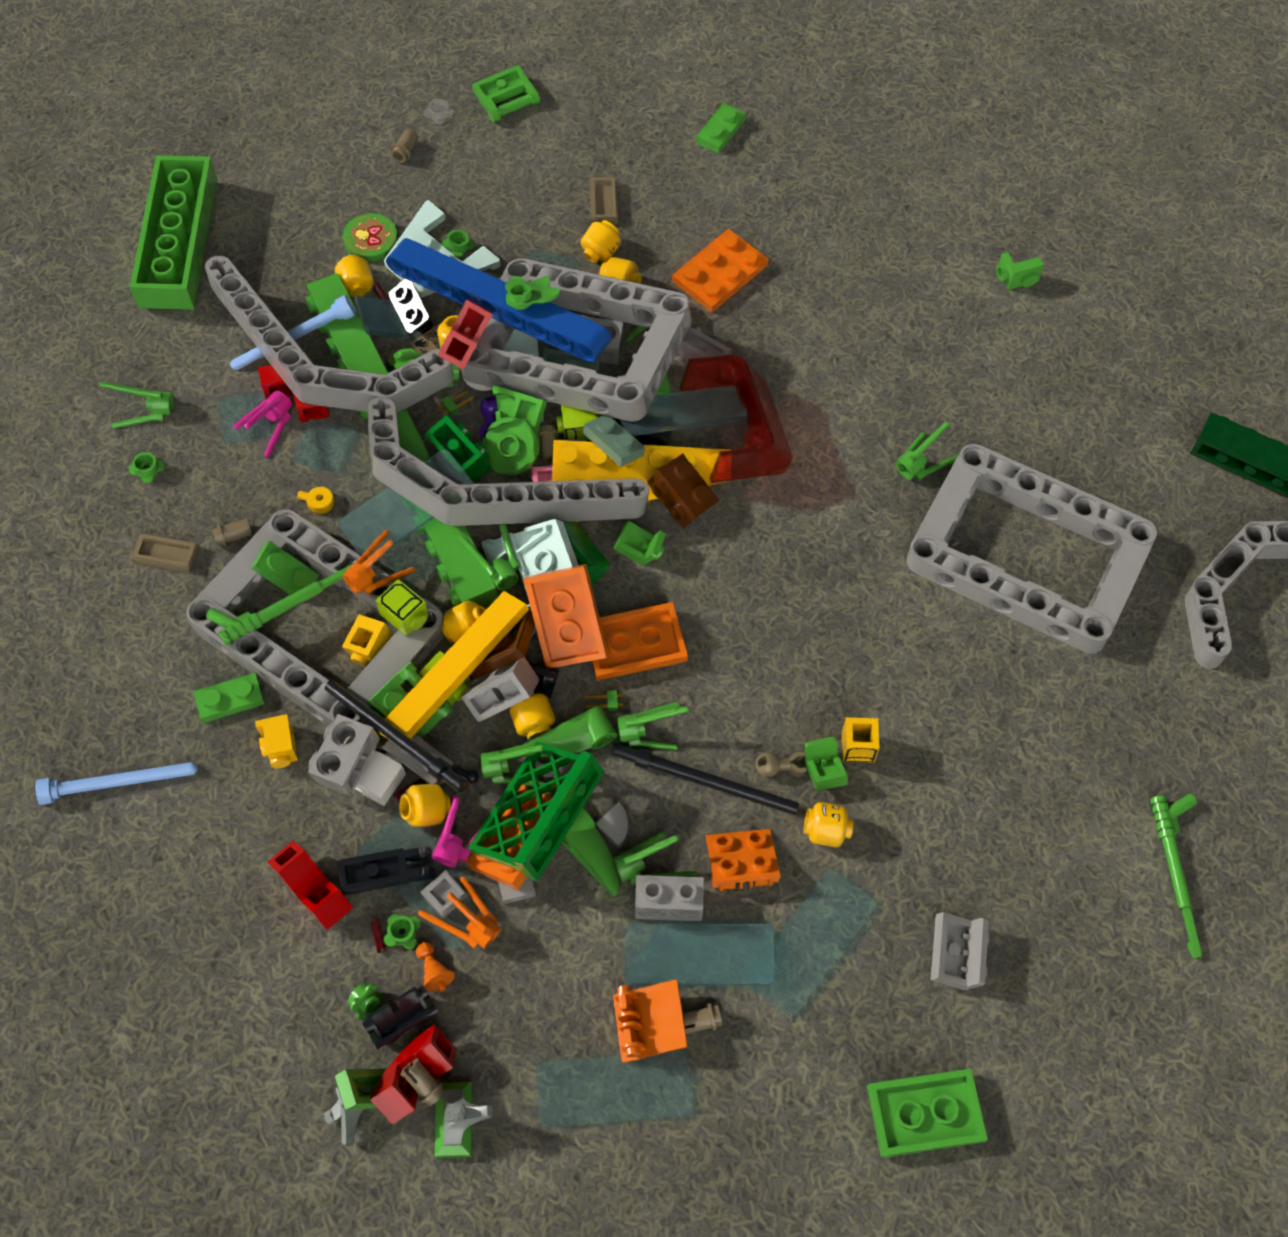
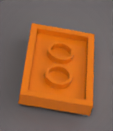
M728 228L672 275V282L712 313L767 267L769 259Z
M586 564L530 575L523 579L546 668H556L607 658L609 654Z
M673 602L600 617L609 655L607 658L592 661L596 681L688 662V654Z
M521 785L518 793L520 795L532 788ZM543 794V802L551 801L553 796ZM536 798L521 804L523 812L538 806ZM515 807L506 810L501 820L505 821L516 816ZM540 815L525 821L526 830L534 828ZM519 825L504 831L505 840L521 833ZM498 834L487 838L482 847L488 848L499 843ZM523 843L507 849L509 857L515 858ZM473 853L466 862L473 871L517 891L527 878L521 871Z

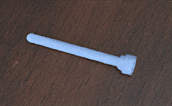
M345 294L335 299L331 309L287 332L295 341L335 319L341 320L344 318V320H348L354 317L356 310ZM256 347L233 359L230 362V366L234 370H239L264 357V355Z
M189 762L66 782H59L58 779L53 780L51 777L37 779L35 783L36 797L39 805L55 803L56 799H61V795L194 775L198 767L195 763Z

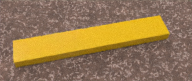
M503 591L391 711L385 720L411 739L529 611L526 603Z

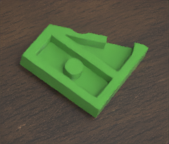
M493 385L492 391L496 395L498 409L495 412L496 421L505 417L519 418L527 421L538 433L547 401Z

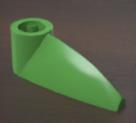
M594 707L523 745L521 749L533 747L537 741L576 753L589 748L600 749L614 741L617 734L602 707ZM541 754L540 757H550V756L545 755V754Z
M582 808L561 843L602 887L614 897L620 891L615 863L605 841L596 829L593 819Z

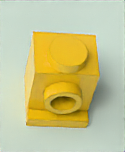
M359 614L342 647L351 656L350 661L365 668L391 639L394 633L384 622Z
M287 714L255 721L256 728L261 736L259 738V745L262 756H268L272 768H284L289 766L290 762L298 761L293 725Z

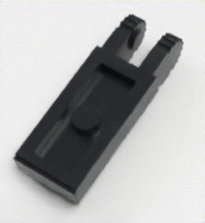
M430 847L407 850L400 848L341 859L337 861L341 893L346 896L409 884V881L418 882L433 878L435 876V869L433 867L424 866L407 869L406 862L426 860L432 856V850Z

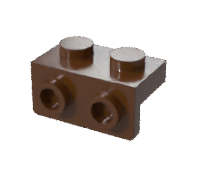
M683 453L660 468L647 481L653 494L661 500L670 512L671 517L682 528L688 526L694 519L719 501Z

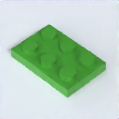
M971 1068L869 1083L866 1086L881 1158L984 1143L988 1140Z

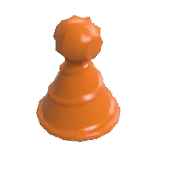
M423 942L416 948L417 957L424 960L423 986L427 992L437 990L442 992L446 990L445 986L453 981L455 973L448 970L432 956L434 954V946L432 944Z

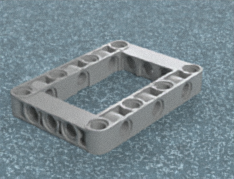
M524 258L514 259L509 262L500 277V280L504 282L509 281L514 276H519L526 282L548 276L550 288H558L561 291L556 299L550 301L551 303L568 310L650 329L648 332L645 331L643 335L644 341L637 354H633V362L626 375L615 378L598 374L596 370L567 363L561 365L548 362L538 356L517 351H502L514 328L491 318L464 370L461 369L463 377L472 383L492 388L493 385L544 401L633 422L642 419L647 414L692 324L687 296L680 292Z
M968 444L961 449L914 536L906 563L912 572L1083 652L1097 653L1102 650L1113 632L1156 539L1157 530L1152 522L981 445ZM976 489H980L1114 550L1088 607L1083 609L1061 599V595L1029 580L1025 582L1004 572L1005 569L972 554L968 556L948 547V542ZM918 553H924L928 557H922ZM974 579H981L984 583H978ZM1031 605H1037L1041 610L1034 609ZM1088 631H1093L1098 636H1093Z
M286 509L277 511L205 589L190 602L186 611L187 618L198 636L251 673H256L258 678L328 726L334 722L338 714L342 716L354 714L356 716L353 720L369 725V723L325 691L328 679L256 629L250 633L247 632V635L239 637L238 640L224 645L218 632L223 629L225 631L226 628L208 619L201 620V618L206 616L210 608H215L234 619L237 618L233 613L246 599L250 600L253 597L252 593L266 579L250 567L263 544L267 541H271L292 556L296 554L309 563L314 571L325 578L355 563L359 559V554L294 511ZM287 528H292V529H290L289 531L282 532L283 530H285V529H287ZM332 559H339L334 563H328ZM374 564L370 566L376 574V577L372 579L373 582L390 576ZM344 579L334 584L339 588L343 586L354 593L360 602L380 615L376 599L381 595H375V593L380 590H387L394 582L375 589L369 595L364 591L359 594L354 593ZM419 594L417 595L426 603L429 615L425 623L434 622L435 624L428 628L422 626L416 631L413 630L407 637L398 630L346 689L377 714L379 713L367 700L407 662L411 661L418 668L444 637L441 610ZM251 648H258L254 653H247ZM298 681H306L303 686L294 687Z

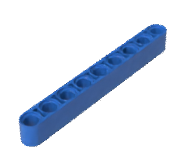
M404 238L386 258L388 267L395 274L462 305L469 298L492 311L493 315L491 318L586 362H594L611 341L610 333L602 325L551 302L535 303L523 310L510 307L506 303L507 291L505 284L507 282L411 239Z

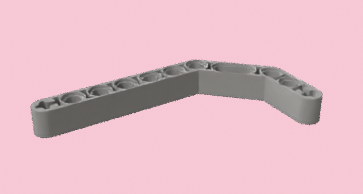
M214 256L205 263L212 291L297 399L303 403L368 412L369 402L374 398L381 397L391 399L395 404L396 413H399L449 386L453 381L452 363L438 356L440 349L429 351L386 375L314 365L227 257Z
M377 397L369 402L368 433L373 476L446 525L543 523L553 519L567 522L636 519L645 513L649 487L640 479L458 485L400 447L396 407L391 399ZM414 480L418 481L419 483H421V484L424 485L425 487L421 486L420 484H418V483L415 482Z
M1254 521L1246 524L1197 577L1185 595V607L1194 656L1200 666L1208 669L1217 668L1232 649L1222 595L1255 559L1288 558V521ZM1225 558H1234L1239 562L1240 567L1228 578L1220 577L1215 571V568Z

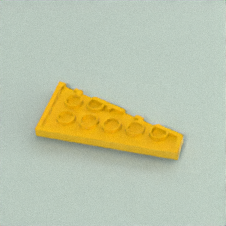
M554 440L552 481L640 479L648 485L647 481L660 468L683 453L706 484L711 486L729 481L731 450L643 445L645 447L644 456L620 467L593 442ZM648 485L649 495L647 503L659 499L653 494Z

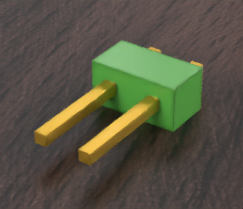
M467 390L453 399L447 396L441 400V404L438 407L439 409L443 407L446 409V411H443L444 415L450 414L452 416L459 412V407L474 398L472 396L458 405L454 403L457 399L468 394L469 391Z
M617 690L607 691V695L585 696V700L607 698V704L586 705V709L608 707V711H618V707L623 708V703L618 704L617 698L622 699L623 694H617Z

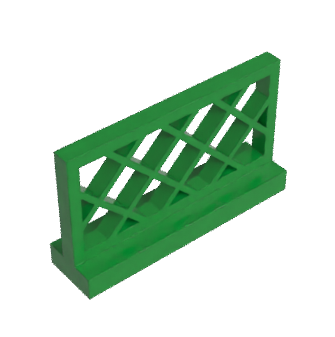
M537 741L534 746L543 745L544 750L527 755L468 847L471 853L521 871L528 879L536 882L605 773L591 753L582 751L578 755ZM541 754L550 756L551 762L538 768L535 767ZM573 763L568 774L560 776L559 768ZM553 771L555 779L540 785L538 777ZM532 780L534 788L519 795L518 790L521 785ZM557 788L558 790L551 801L544 803L542 795ZM536 798L538 806L523 812L521 804ZM515 807L517 815L502 821L503 813ZM540 815L534 828L526 830L525 821ZM519 825L521 833L505 840L504 831ZM498 834L499 843L488 848L482 847L487 838ZM523 843L515 858L509 857L507 849Z

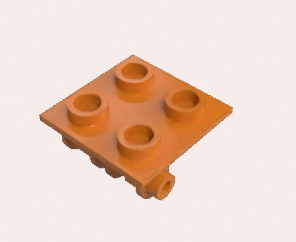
M770 829L705 835L712 871L711 882L713 889L719 888V891L735 889L736 883H738L739 889H743V882H748L749 888H753V881L755 886H773V883L779 882L781 875Z
M677 979L632 991L629 985L617 988L618 993L613 995L622 1063L688 1048Z

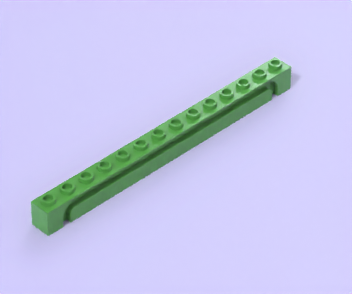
M338 273L306 284L309 296L305 297L311 314L316 312L319 315L331 309L335 299L345 294L352 302ZM357 310L356 315L348 320H344V318L341 320L335 319L319 328L321 334L327 333L329 337L325 341L331 355L337 354L339 359L336 360V364L339 369L383 375L388 374ZM407 409L396 413L400 447L437 471ZM359 411L363 420L368 419V412ZM414 480L415 482H417V483L420 484L421 486L425 487L424 485H422V484L419 483L418 481ZM401 496L407 511L413 509L416 515L412 519L419 535L424 533L427 538L424 544L430 558L436 557L439 562L436 569L443 583L448 581L451 587L448 590V594L454 607L467 600L473 601L482 607L492 604L498 598L496 586L492 578H490L483 566L459 540V536L464 535L475 547L466 527L446 525Z

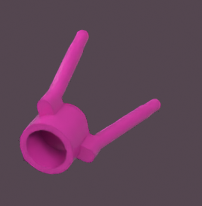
M274 391L259 406L235 423L233 428L237 430L244 425L245 429H249L263 416L270 421L279 420L264 453V456L268 458L277 443L285 423L291 418L288 411L292 407V402L284 393Z
M457 794L452 796L450 811L446 815L441 836L431 856L435 861L453 868L456 867L458 860L466 863L471 852L468 847L474 839L473 837L466 847L463 848V840L450 834L460 802Z

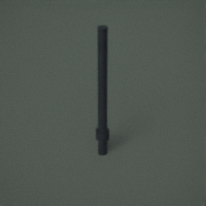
M334 680L326 683L325 691L428 769V774L437 781L446 782L459 793H462L467 788L468 782L452 771V766L441 757L435 758Z
M615 743L611 755L635 762L634 766L646 770L650 767L793 815L796 814L798 802L652 755L653 751L641 747L639 750L618 743Z

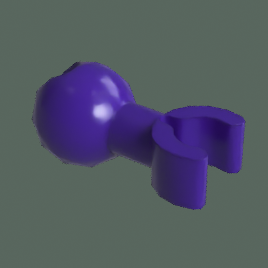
M493 396L485 397L479 407L481 414L485 417V424L479 430L482 441L485 434L489 431L487 429L492 423L496 422L495 412L498 409L496 397Z

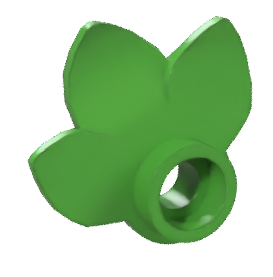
M514 276L505 284L507 291L506 303L517 310L526 309L535 303L550 302L561 293L558 288H550L548 276L526 282L519 276Z

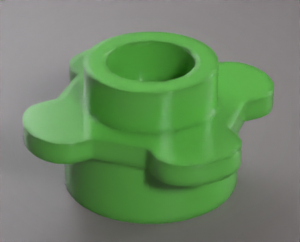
M454 230L447 235V239L442 241V246L448 249L455 257L461 258L465 252L475 248V243L469 240V235L465 231Z
M142 452L134 457L132 464L129 466V472L133 476H139L143 483H151L154 481V476L159 471L164 470L165 464L162 460H156L155 456L150 452Z
M391 915L388 918V934L384 936L385 944L388 947H394L395 945L404 946L407 950L415 948L417 945L416 932L421 927L420 920L414 916L409 918L404 915ZM401 929H405L406 932L405 934L401 935L399 934V931Z
M362 983L349 996L348 1004L353 1012H357L356 1017L359 1020L376 1011L380 1001L383 999V993L377 991L378 986L375 983Z

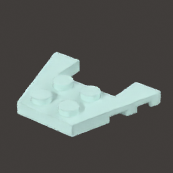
M429 200L422 205L386 256L387 258L404 238H408L460 261L428 234L429 231L445 220V214ZM484 246L464 261H460L480 271L490 268L494 270L501 266L500 259ZM385 258V259H384L385 267L388 268L393 274H395V273L388 267V265H387V263H386V258ZM395 274L400 280L403 281V280L405 279V278H403V277H401V276ZM413 282L421 298L436 293Z
M553 519L526 527L524 531L515 534L508 533L515 558L520 564L519 572L523 584V579L526 576L579 566L563 521ZM502 535L501 538L495 540L487 539L481 542L489 564L498 558L508 560ZM528 604L527 607H528V609H529V611H530V610H531V607H530V604Z

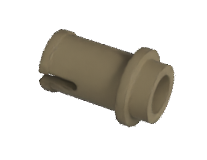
M405 129L398 142L391 147V157L396 162L404 163L411 158V151L418 142V134L412 129Z
M544 425L539 428L537 435L541 446L542 461L548 465L553 463V442L557 440L559 433L555 430L554 426Z
M247 518L220 526L219 523L217 527L212 528L217 546L223 544L225 547L228 542L253 536Z
M708 1003L706 1008L683 1013L686 1034L713 1028V1031H717L716 1027L723 1026L718 1005L711 1006V1003Z
M418 1058L414 1059L412 1063L410 1062L401 1071L400 1075L419 1094V1101L421 1103L432 1106L444 1095L443 1083L440 1080L436 1081Z

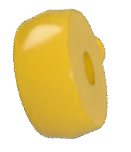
M322 486L313 488L309 493L300 490L297 495V499L306 501L308 508L316 514L329 512L335 503L333 493L328 488Z

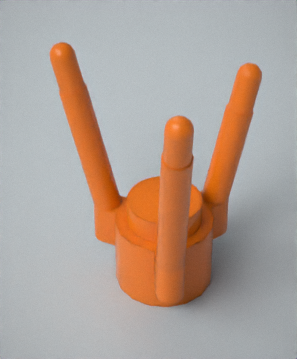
M384 530L359 559L342 574L344 581L354 593L359 594L364 591L369 595L375 589L415 572V569L410 567L373 582L372 579L376 577V574L370 566L393 545V541L389 540L373 554L389 535L388 530Z
M461 877L460 882L484 916L480 913L475 915L451 892L447 894V898L470 920L466 927L470 932L469 934L424 910L418 911L420 917L466 941L473 949L477 945L485 949L502 930L497 925L499 920L489 911L465 877Z

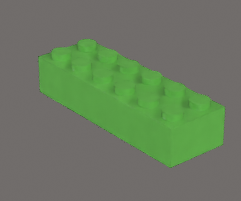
M156 155L130 283V289L138 308L195 310L218 180L211 157Z

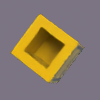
M846 717L841 732L842 762L874 763L880 749L878 718Z

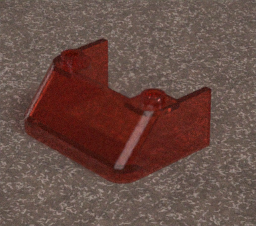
M738 355L689 359L680 384L681 392L735 386L750 428L745 433L743 440L745 449L719 452L709 478L710 482L717 483L785 473L792 463L793 455L766 380Z

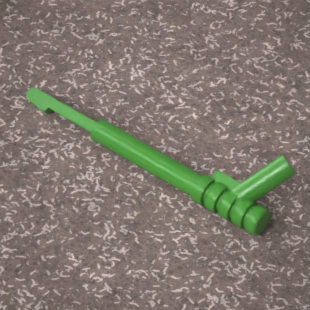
M353 564L319 582L316 581L258 613L250 614V612H246L234 619L215 608H210L206 618L226 628L225 631L223 629L218 634L224 645H228L231 641L234 642L239 637L247 635V632L250 633L255 628L262 627V624L323 592V589L343 579L342 574Z
M1189 793L1169 806L1166 796H1155L1150 799V802L1153 806L1152 810L1155 822L1157 823L1159 838L1163 843L1179 910H1182L1189 938L1187 946L1191 956L1194 959H1198L1201 957L1202 951L1191 912L1193 906L1175 839L1176 834L1180 832L1177 817L1195 806L1197 801Z

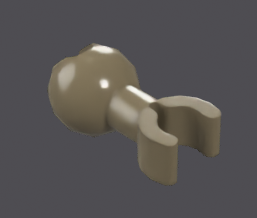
M764 752L757 757L755 764L757 772L764 777L774 776L779 771H788L795 777H801L807 771L805 767L799 768L792 764L794 761H801L805 756L804 752H795L790 758H779L772 752Z

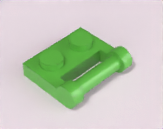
M519 65L472 84L473 93L485 108L493 123L500 121L501 117L529 105H532V107L536 106L541 102L538 92ZM521 93L526 94L498 107L495 105Z
M411 661L402 666L367 700L384 719L407 695L400 685L407 680L415 687L422 679L416 672L417 667ZM446 700L416 732V735L422 739L441 719L452 711L453 707Z

